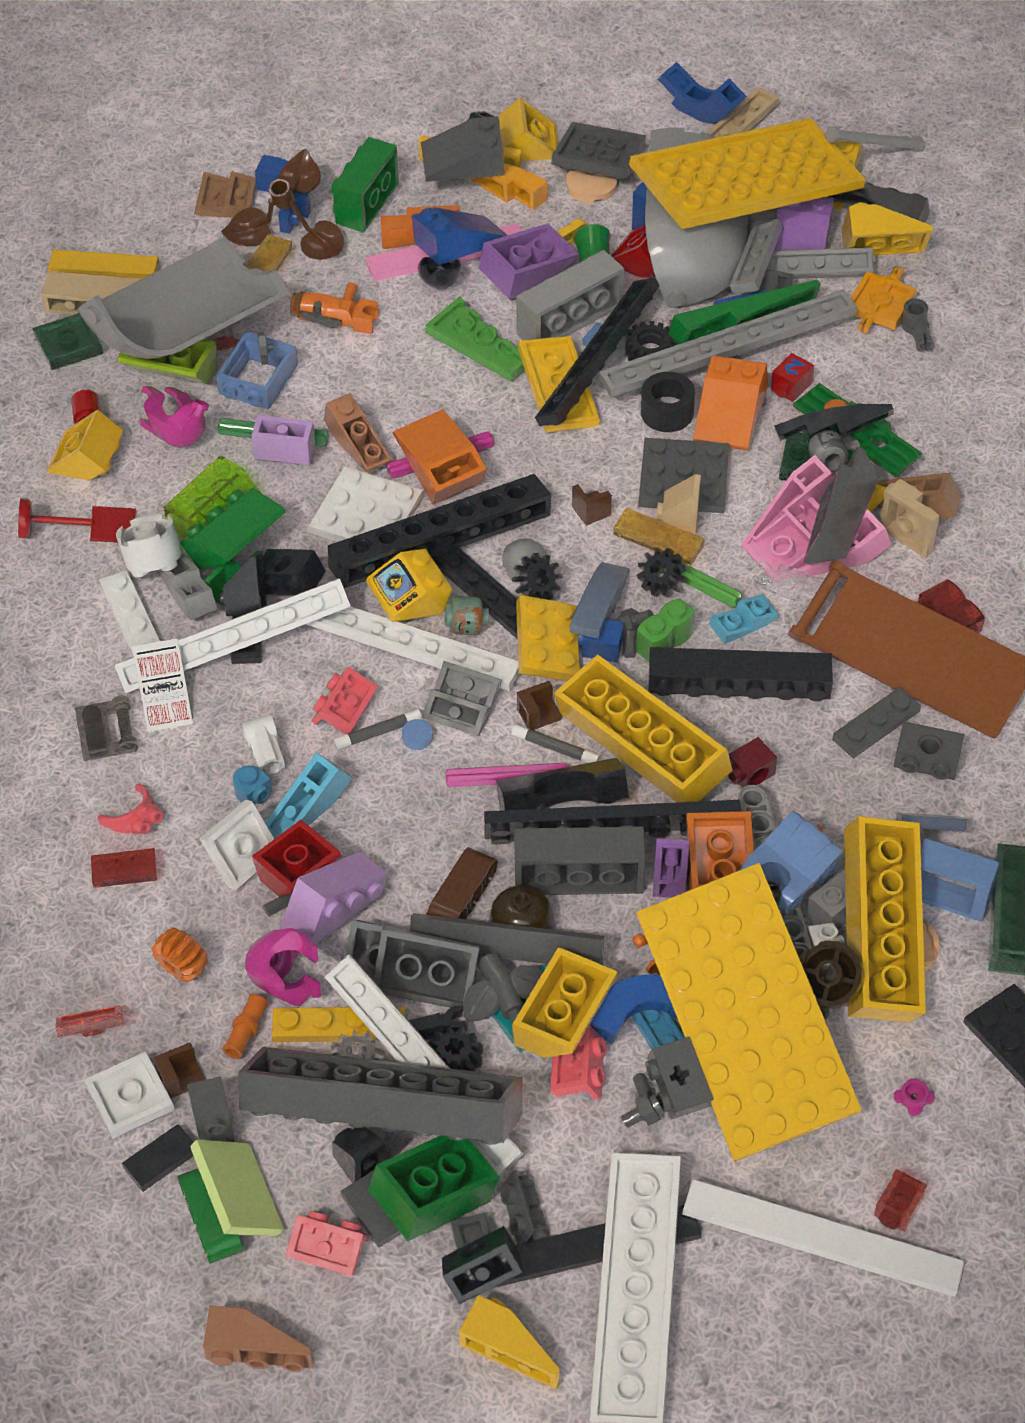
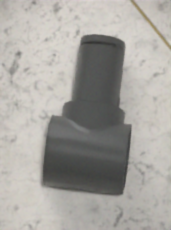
M913 298L907 300L904 304L901 327L913 336L918 351H923L924 348L928 351L934 346V341L928 330V304L921 299Z

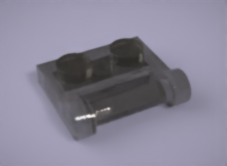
M119 695L114 697L112 701L75 707L84 761L132 753L138 750L137 739L132 733L129 717L131 705L130 699L127 696ZM117 714L121 739L117 742H112L108 721V715Z

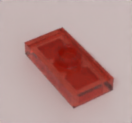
M155 848L91 855L93 887L157 881Z
M117 1005L57 1017L55 1025L57 1037L82 1033L84 1037L100 1034L102 1029L124 1025L122 1006Z

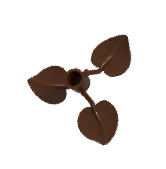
M303 149L291 158L282 168L277 179L270 184L269 192L272 198L268 199L267 217L258 208H246L238 212L229 224L221 230L223 236L234 244L258 246L270 236L271 232L267 224L272 220L274 205L280 209L291 207L306 231L309 232L302 237L300 242L301 250L307 257L324 260L339 255L344 248V237L337 225L330 221L321 220L312 229L295 205L294 194L296 192L300 194L309 193L319 185L321 180L319 167L307 149Z

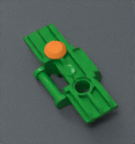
M819 383L795 401L793 407L803 414H808L828 408L862 403L847 402ZM885 419L849 434L860 443L859 447L864 449L872 462L895 477L909 468L923 454L891 432V423ZM880 441L886 443L885 446L878 447L880 445ZM849 449L847 462L850 461L852 455L854 454V452H852Z

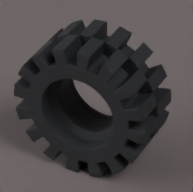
M644 321L640 322V327L637 324L632 326V330L629 329L626 335L625 354L626 357L628 356V361L675 346V341L668 334L670 327L666 326L663 328V323L660 322L656 326L654 321H650L649 325H646ZM653 343L659 345V347L645 348L641 345Z

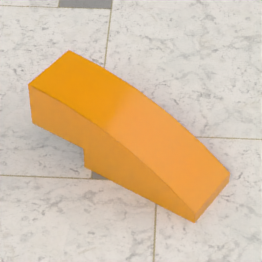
M504 163L503 176L470 178V180L506 203L515 198L534 210L548 200V181L534 173Z

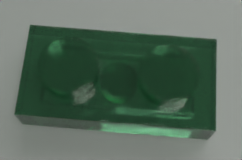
M799 432L786 438L779 480L787 481L792 472L811 458L808 452L810 438L807 433Z

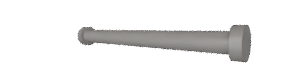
M833 126L829 127L825 134L826 140L830 143L838 141L910 148L911 151L915 152L921 151L924 146V140L921 136L908 138L845 131Z

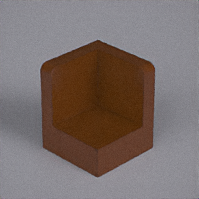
M578 484L572 486V508L586 526L611 516L612 495L609 491L599 493L596 490L586 495Z
M550 681L517 692V711L526 727L531 730L547 726L562 719V715L552 700L553 686Z
M191 1043L153 1057L156 1072L170 1099L188 1092L187 1084L205 1080L196 1061L194 1048Z

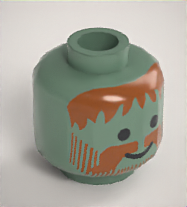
M454 596L451 603H446L445 626H448L453 634L478 635L482 625H488L489 610L488 608H483L480 598Z

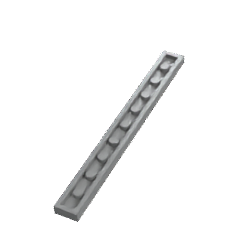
M843 289L599 371V380L612 398L641 388L646 379L656 373L676 372L683 374L709 365L712 355L730 358L856 315L857 306Z

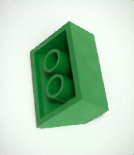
M239 488L226 497L228 502L222 507L218 505L206 514L208 519L202 524L197 522L186 530L187 536L180 541V544L199 570L222 565L229 562L285 514L286 510L254 488L241 491Z

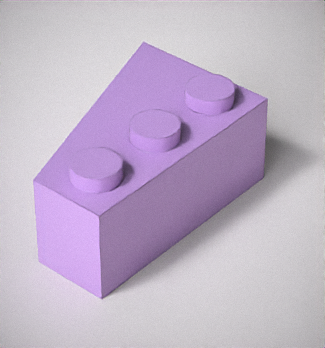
M359 851L298 877L280 929H297L316 945L380 897L384 890L383 883L387 872Z

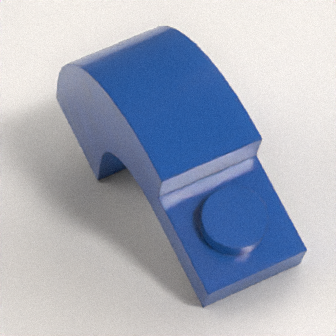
M678 62L674 63L658 78V81L675 98L671 104L679 111L700 122L713 123L724 119L747 97L730 78L714 90L701 86Z
M263 154L255 170L257 190L269 192L270 184L277 179L278 174L288 161ZM296 192L294 194L295 205L302 216L308 218L311 209L310 193L300 194ZM291 207L280 209L278 213L280 232L290 234L293 226L298 225L300 220Z
M648 974L633 976L611 986L589 1025L605 1040L613 1044L624 1023L638 1012L657 1010L667 1013L676 1019L678 1018L661 975Z

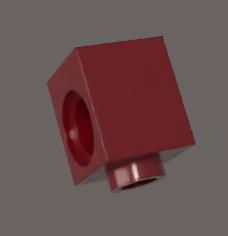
M759 737L729 753L733 771L728 774V777L735 785L739 784L742 788L748 785H758L776 773L777 756Z

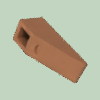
M351 393L326 403L324 422L339 445L366 473L391 462L392 459Z
M209 1307L203 1342L206 1360H211L213 1364L219 1366H229L232 1362L246 1363L249 1367L255 1369H265L268 1365L282 1366L285 1370L291 1372H300L304 1368L313 1369L314 1363L310 1348L246 1308Z

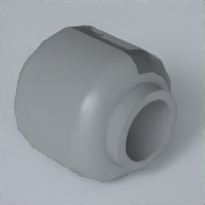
M823 430L816 433L808 445L810 457L815 455L831 472L837 471L840 464H846L849 451L842 436L836 431Z

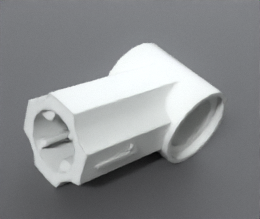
M272 715L242 722L243 736L248 743L246 744L247 748H251L256 766L267 776L279 773L285 767L277 742L278 735Z

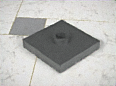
M372 1171L341 1190V1197L377 1247L380 1248L401 1235V1233L368 1191L374 1173Z

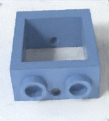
M246 331L216 375L219 394L229 399L240 400L252 406H259L269 410L298 365L296 346L265 337L266 344H273L274 347L272 350H267L269 362L267 365L277 367V369L264 387L237 378L249 359L261 362L258 336Z
M924 838L921 846L922 903L982 922L991 899L1000 862ZM924 871L976 887L977 889L973 890L924 874Z

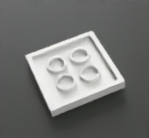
M344 466L311 521L309 533L334 541H342L411 517L423 497V490Z

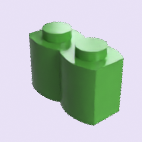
M680 598L665 604L659 614L648 617L639 625L637 629L636 652L649 662L650 647L672 648L685 643L693 634L695 610Z

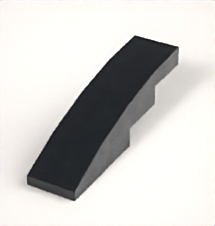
M856 404L833 407L798 416L777 424L774 428L779 441L804 430L807 431L811 440L816 433L837 428L843 438L894 415V408L892 404Z

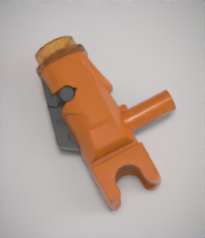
M350 282L347 284L342 298L322 293L294 292L290 303V314L296 315L301 320L316 322L329 328L339 325L353 327L355 332L372 334L373 320L379 317V304L377 301L362 298L359 299V302L353 301L358 287L355 283Z

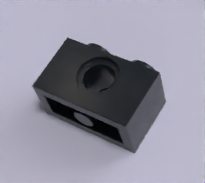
M267 549L263 555L267 595L294 596L317 587L326 572L314 550Z
M505 1226L442 1257V1276L459 1305L522 1273L521 1254Z

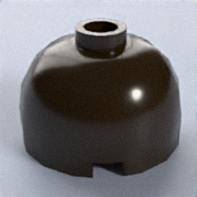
M519 884L510 886L497 895L491 906L489 922L553 929L554 914L549 899L540 890L530 885Z
M825 940L802 953L800 962L819 1007L838 1009L849 1005L858 997L863 987L864 970L860 958L849 946L839 941Z

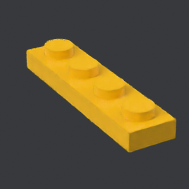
M351 1007L273 1008L272 1042L379 1041ZM397 1007L406 1017V1007Z

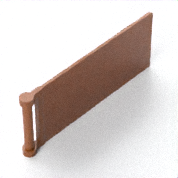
M833 560L828 567V575L797 625H792L788 635L792 639L823 653H832L833 658L895 690L901 687L913 699L996 739L1025 691V656L847 568L843 563ZM838 579H847L813 636L806 632Z

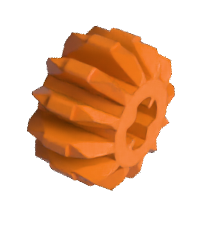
M173 927L167 929L164 934H161L151 948L153 957L159 962V966L183 982L192 981L196 976H199L205 969V965L209 962L206 951L201 948L200 943L193 939V936L190 937L185 931Z

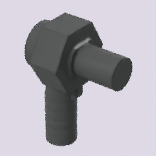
M633 608L623 610L620 616L617 617L616 621L624 622L623 650L625 658H634L636 656L635 637L637 636V629L645 619L654 615L650 609L639 613Z
M636 1074L633 1077V1082L639 1095L635 1099L637 1108L621 1116L627 1128L641 1120H644L650 1126L661 1120L660 1114L664 1112L657 1095H652L645 1074Z

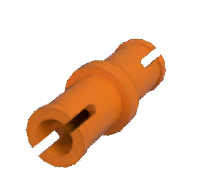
M250 994L241 1014L233 1020V1030L222 1047V1051L228 1057L241 1059L250 1038L256 1035L259 1030L257 1024L268 1006V1001L258 994Z

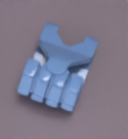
M792 811L767 839L748 856L740 870L760 863L766 880L773 881L779 886L781 897L777 906L780 911L787 915L801 904L806 896V892L815 883L823 886L845 861V852L826 833L820 831L814 823L804 820L799 813Z

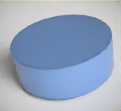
M411 720L402 728V741L406 747L412 750L425 749L433 740L432 727L424 720Z

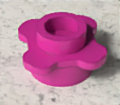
M915 1078L908 1079L903 1084L902 1089L896 1090L893 1096L894 1101L903 1104L912 1116L920 1115L922 1108L927 1104H932L935 1098L927 1085ZM911 1095H916L917 1099H912Z

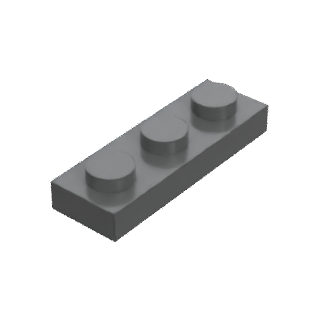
M899 687L834 732L832 740L854 759L901 726L903 721H908L918 714L921 705L903 688Z

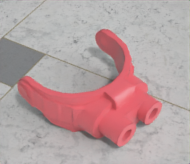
M139 783L135 785V789L144 797L135 809L118 817H107L100 814L97 819L102 826L115 832L147 834L154 823H160L163 820L164 815L159 811L158 806L153 804L154 801L148 790Z

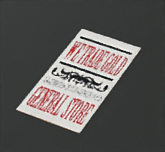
M178 639L132 646L147 731L193 724Z

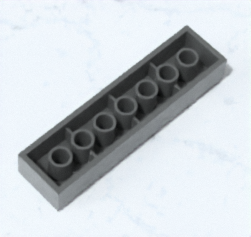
M262 1047L238 1072L239 1110L251 1111L253 1115L257 1116L275 1114L283 1115L284 1118L289 1120L307 1118L315 1119L316 1122L321 1124L347 1123L353 1128L371 1126L379 1127L386 1132L411 1131L418 1136L436 1134L444 1135L451 1140L457 1141L467 1138L476 1139L488 1145L504 1143L522 1116L523 1077Z

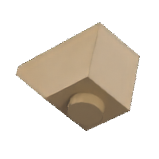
M695 474L665 491L664 502H658L656 520H662L661 531L696 534L701 475Z

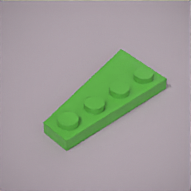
M460 296L425 325V333L509 381L514 380L525 370L518 349L510 341L502 339L497 335V330L491 324L486 325L481 320V315L475 309L470 310L466 306V301Z

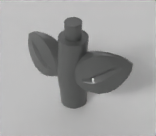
M497 954L485 955L478 961L477 966L486 980L472 985L467 991L463 1002L464 1018L470 1022L480 1021L490 1017L500 1009L503 1018L511 1020L513 1024L523 1007L521 998L528 999L543 972L529 965H521L508 972Z

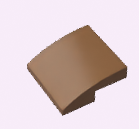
M204 171L194 214L208 217L233 218L241 210L250 208L256 178L231 171L230 177L226 178Z

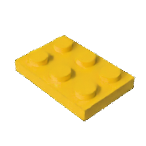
M519 595L516 601L518 667L520 674L568 681L580 670L578 634L570 632V623L576 611V605Z

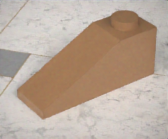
M950 472L879 480L877 482V485L887 487L890 483H895L902 479L909 485L916 487L923 493L922 504L939 514V519L955 518L962 499ZM884 499L876 507L883 508Z

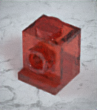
M896 1169L876 1204L874 1216L885 1227L890 1229L898 1228L905 1232L924 1200L927 1184Z

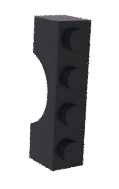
M618 758L496 780L500 811L544 809L553 804L575 800L591 801L600 804L629 798L626 771Z

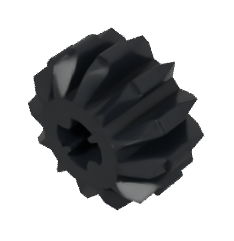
M655 547L654 556L648 552L645 553L646 563H638V567L643 570L637 574V578L643 581L641 587L645 591L650 590L651 595L654 597H658L660 593L664 597H669L670 589L680 592L677 583L687 582L686 577L681 575L688 570L687 566L681 563L683 557L679 553L674 554L671 548H666L663 552L659 547ZM662 568H666V569H667L666 572H664V571L661 572L660 570H661ZM658 573H663L664 575L659 577Z
M532 553L531 559L523 556L521 558L523 566H514V570L519 573V576L512 577L511 579L512 582H520V586L515 589V592L517 594L525 592L524 596L551 600L553 598L552 590L559 591L561 588L559 584L555 583V580L562 579L563 575L560 573L555 574L554 572L559 567V564L555 562L549 565V555H544L541 558L539 553ZM533 573H538L541 583H536Z
M450 1026L446 1029L447 1034L436 1031L434 1035L435 1041H429V1045L450 1069L476 1072V1069L481 1068L483 1064V1058L481 1057L483 1046L480 1042H477L475 1032L466 1035V1029L463 1026L458 1032H453Z

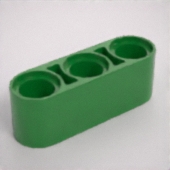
M199 1168L178 1175L177 1178L182 1194L185 1195L184 1199L190 1215L197 1226L195 1228L205 1254L207 1253L209 1264L243 1252L239 1235L224 1234Z

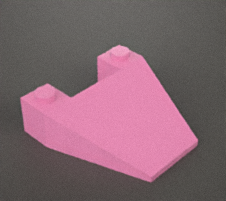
M815 455L792 472L742 543V547L776 584L828 573V567L832 563V561L814 564L803 562L821 497L833 478V473ZM869 510L865 511L847 557L837 560L847 568L869 563L892 545L886 528Z

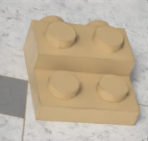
M899 479L895 483H890L883 493L884 504L880 512L881 524L886 528L890 536L926 559L933 552L939 514L922 504V492Z

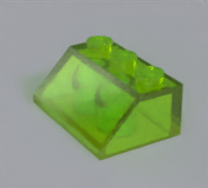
M220 455L164 506L165 519H168V515L173 518L178 536L184 539L187 536L186 530L197 522L202 524L208 519L206 514L218 505L222 507L227 503L226 497L236 489L240 488L241 491L254 488L259 492L260 490L242 467Z

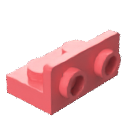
M349 666L341 675L336 672L326 686L330 690L328 695L324 696L322 694L312 710L316 714L311 722L317 725L323 719L344 734L350 733L378 686Z
M591 1025L588 1026L573 1053L553 1056L550 1091L556 1097L586 1091L593 1099H600L602 1097V1086L605 1085L603 1060L607 1054V1045L604 1038Z
M309 1210L308 1216L297 1215L285 1256L354 1276L364 1241L368 1242L369 1234L361 1232L362 1225L342 1220L341 1226L328 1222L329 1215Z

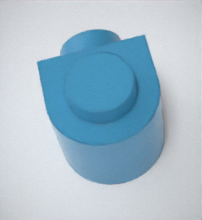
M251 765L243 766L233 775L235 796L241 803L244 800H249L254 805L261 804L270 796L272 792L271 778L258 767Z

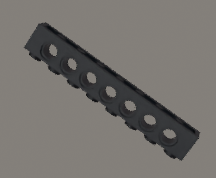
M531 474L328 545V567L336 579L339 578L345 589L365 582L369 575L400 552L426 549L431 557H435L548 517L551 511V493L535 474Z

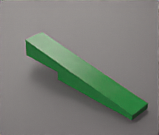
M816 279L675 314L668 334L679 345L816 299L821 283Z

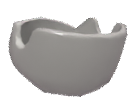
M518 539L506 546L502 554L503 567L507 570L509 578L512 579V577L519 576V573L514 570V566H523L521 563L523 556L531 559L532 553H539L541 558L546 555L541 544L532 539ZM533 573V577L536 580L539 579L538 573Z

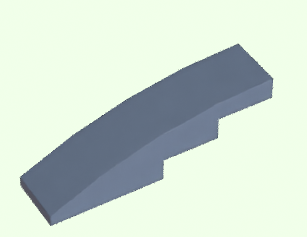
M605 562L600 563L591 577L570 623L571 633L599 639L606 619L609 620L611 613H614L630 568Z

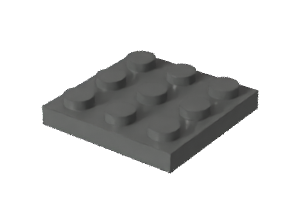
M571 122L552 154L551 165L559 166L565 170H582L592 175H608L613 179H627L632 170L629 166L630 156L641 154L646 144V135Z
M645 437L638 507L657 508L658 502H664L666 490L698 474L701 475L698 512L724 513L729 443Z

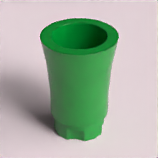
M590 224L576 231L574 243L581 262L602 250H605L610 255L611 235L605 226Z

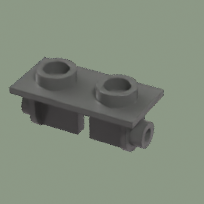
M513 1170L502 1185L500 1193L501 1201L506 1205L509 1214L510 1232L515 1236L517 1244L525 1243L528 1239L546 1238L549 1230L542 1210H530V1208L540 1205L535 1183L529 1179L528 1175L518 1176L517 1170Z

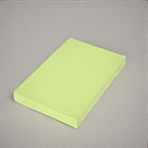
M197 1139L190 1146L224 1234L277 1236L284 1230L249 1143Z

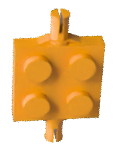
M895 266L890 276L877 275L867 271L850 298L857 306L856 315L854 316L862 319L858 325L860 332L867 333L873 323L892 330L897 328L902 320L905 302L915 298L917 288L900 281L904 274V270L901 267L898 270L899 266Z

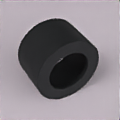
M660 372L647 378L642 386L641 417L644 423L660 432H676L687 427L694 416L695 387L686 376L676 372ZM673 397L679 399V401L663 403L658 401L657 398Z

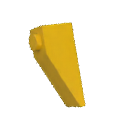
M478 1295L459 1330L460 1346L557 1389L560 1384V1369L515 1314L502 1301L492 1297L486 1299Z

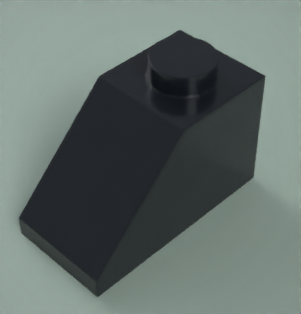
M256 551L226 583L223 590H221L220 603L222 608H225L226 616H242L267 606L263 551Z
M366 1127L346 1128L337 1134L332 1142V1155L350 1181L354 1183L374 1171L376 1165L384 1161L385 1143L378 1135Z

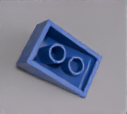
M426 208L420 213L412 215L415 244L438 265L482 251L484 242L507 236L504 231L483 215L441 208Z

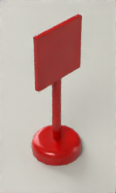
M20 498L18 538H28L31 534L32 522L91 526L90 541L118 543L116 538L117 530L121 526H123L124 530L131 526L130 521L135 519L136 508L92 506V519L32 515V502L30 499Z

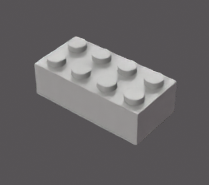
M602 250L593 256H589L582 262L567 268L565 271L544 280L529 290L523 291L516 296L517 335L522 340L565 337L608 315L623 297L624 268L605 250Z

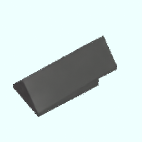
M856 448L847 465L840 464L821 497L804 563L814 564L847 557L880 478L863 448Z
M352 919L346 956L348 954L351 955L387 996L449 1008L461 1006L463 1010L465 995L475 983L480 946Z

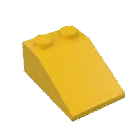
M856 203L853 206H849L841 228L843 247H873V256L924 253L932 235L933 226L876 204Z

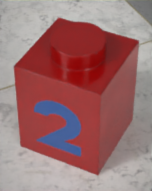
M791 353L772 371L770 390L774 391L779 397H785L794 402L812 384L814 364Z

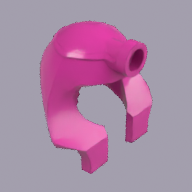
M152 386L142 387L141 391L148 396L144 402V409L148 419L140 418V425L167 444L178 448L191 446L200 439L206 429L204 411H208V403L198 399H193L192 402L187 393L175 387H165L164 391L174 397L178 403V411L174 415H167L162 407L165 399L164 394Z
M294 928L273 930L257 939L251 945L246 954L245 969L249 978L257 987L294 1006H301L310 996L314 998L321 997L320 982L311 976L304 975L294 983L284 982V978L290 972L294 964V958L298 957L299 952L314 963L318 961V947L304 933Z

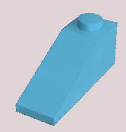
M316 752L265 822L273 838L278 837L300 819L308 825L313 823L337 801L353 777L332 761Z

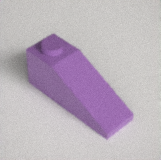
M656 838L653 897L672 898L685 893L689 840Z

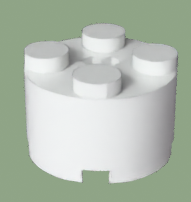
M158 513L140 516L131 520V526L124 530L123 526H121L117 530L116 538L126 568L131 571L133 577H142L151 571L159 569L169 571L177 567V560L183 551L171 516L168 515V519H163L162 514Z

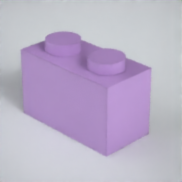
M257 415L252 432L254 459L310 465L315 448L313 421Z

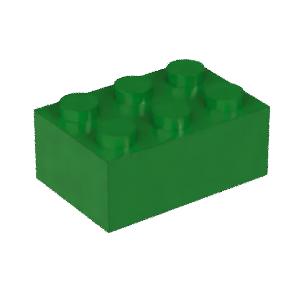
M368 137L363 145L357 148L355 156L350 162L346 163L343 172L338 178L334 179L331 186V192L334 197L333 213H335V223L337 225L362 233L365 232L399 185L397 145Z
M440 1135L377 1164L368 1191L408 1242L489 1203L500 1177L470 1139L457 1141Z

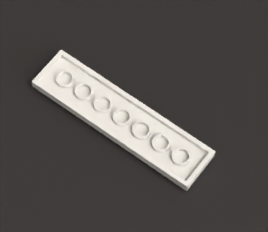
M611 1153L590 1423H664L681 1156Z

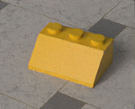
M558 947L512 1024L514 1045L543 1058L573 1053L616 980L618 971Z

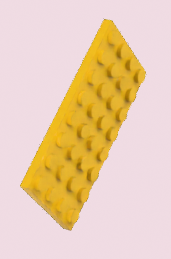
M811 117L632 155L629 161V166L681 229L862 189L866 182L865 177L834 143L826 140L825 133Z
M760 863L636 912L685 1038L690 1037L714 1099L710 1102L734 1162L862 1112Z

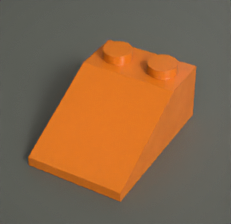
M712 355L704 380L693 441L729 443V448L749 450L769 384L767 363Z
M751 811L686 814L687 840H689L688 891L740 871L745 860L754 851Z

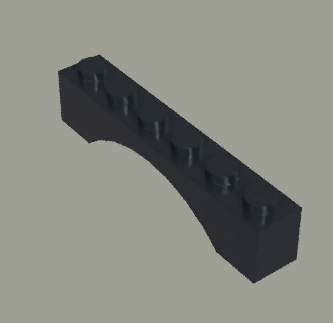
M865 182L862 189L827 196L834 198V202L853 205L862 202L868 205L876 204L926 223L930 214L928 198L918 193L909 194L891 187L874 186L869 182Z

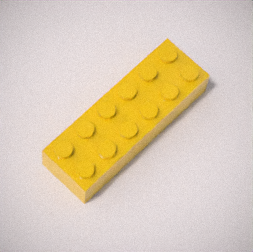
M598 654L554 692L562 716L676 802L700 801L733 771L728 751L725 747Z
M858 816L844 828L847 946L860 958L864 970V981L858 997L848 1005V1017L911 1023L926 1014L920 823Z

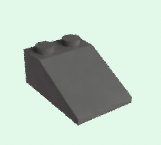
M498 116L469 119L421 142L426 182L504 175V154Z

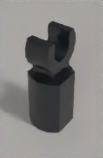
M461 1006L451 1007L445 1014L435 1013L408 1020L425 1040L434 1038L436 1031L445 1034L448 1026L453 1029V1032H458L462 1026L467 1031L466 1021H453V1019L463 1016Z

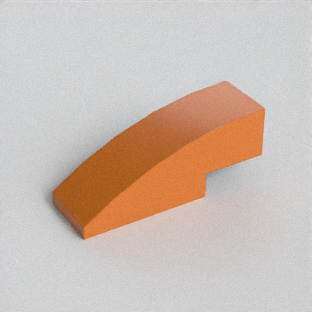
M460 205L407 207V215L381 216L382 249L416 245L412 215L420 213L426 208H441L460 212Z

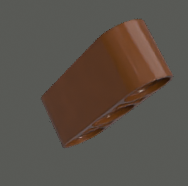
M467 847L436 893L426 915L467 919L476 905L473 902H478L491 880L488 878H493L495 875L498 859Z

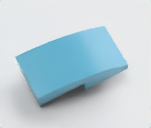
M762 594L739 600L734 610L712 615L709 625L721 641L726 644L765 627L777 619L779 614Z

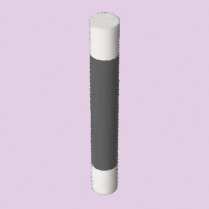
M419 709L334 738L333 744L336 750H340L402 728L411 720H422Z
M518 724L513 726L512 736L585 763L600 760V755Z

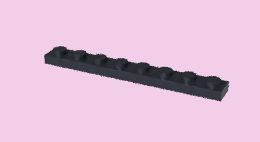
M655 277L637 280L632 283L535 416L539 426H556L566 420L569 411L579 402L580 396L585 389L592 384V379L604 367L605 361L610 354L617 349L618 343L629 332L633 322L641 316V311L646 304L653 299L654 293L660 286Z

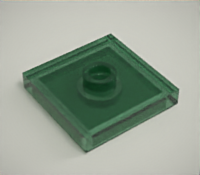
M79 313L32 328L33 334L51 370L103 354V347L98 337L86 325Z

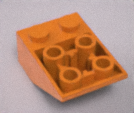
M443 409L393 431L394 437L432 505L483 482L487 471L486 466L474 445Z

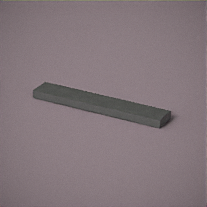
M413 913L410 917V931L480 946L479 956L495 953L502 959L548 964L557 948L560 947L603 965V935Z

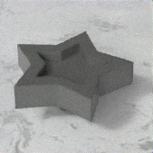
M264 332L257 333L261 363L266 365L269 364L267 350H272L274 347L273 344H266Z

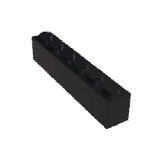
M650 647L648 692L656 693L660 696L685 694L690 697L714 695L721 698L743 696L751 699L772 697L781 700L802 698L812 701L831 698L833 684L832 653Z

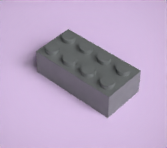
M625 825L621 827L590 826L588 828H569L561 826L557 828L526 827L524 829H514L515 885H530L540 890L544 895L643 894L645 870L643 827Z

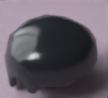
M423 257L417 267L418 274L423 282L431 287L447 288L457 280L461 263L458 259H455L453 263L447 262L438 265L432 258Z

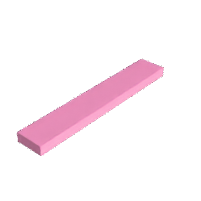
M518 223L499 227L507 235L521 232ZM413 246L365 258L367 268L374 282L418 272L417 267L421 259L429 256L418 246ZM482 251L458 258V260L463 262L480 258Z

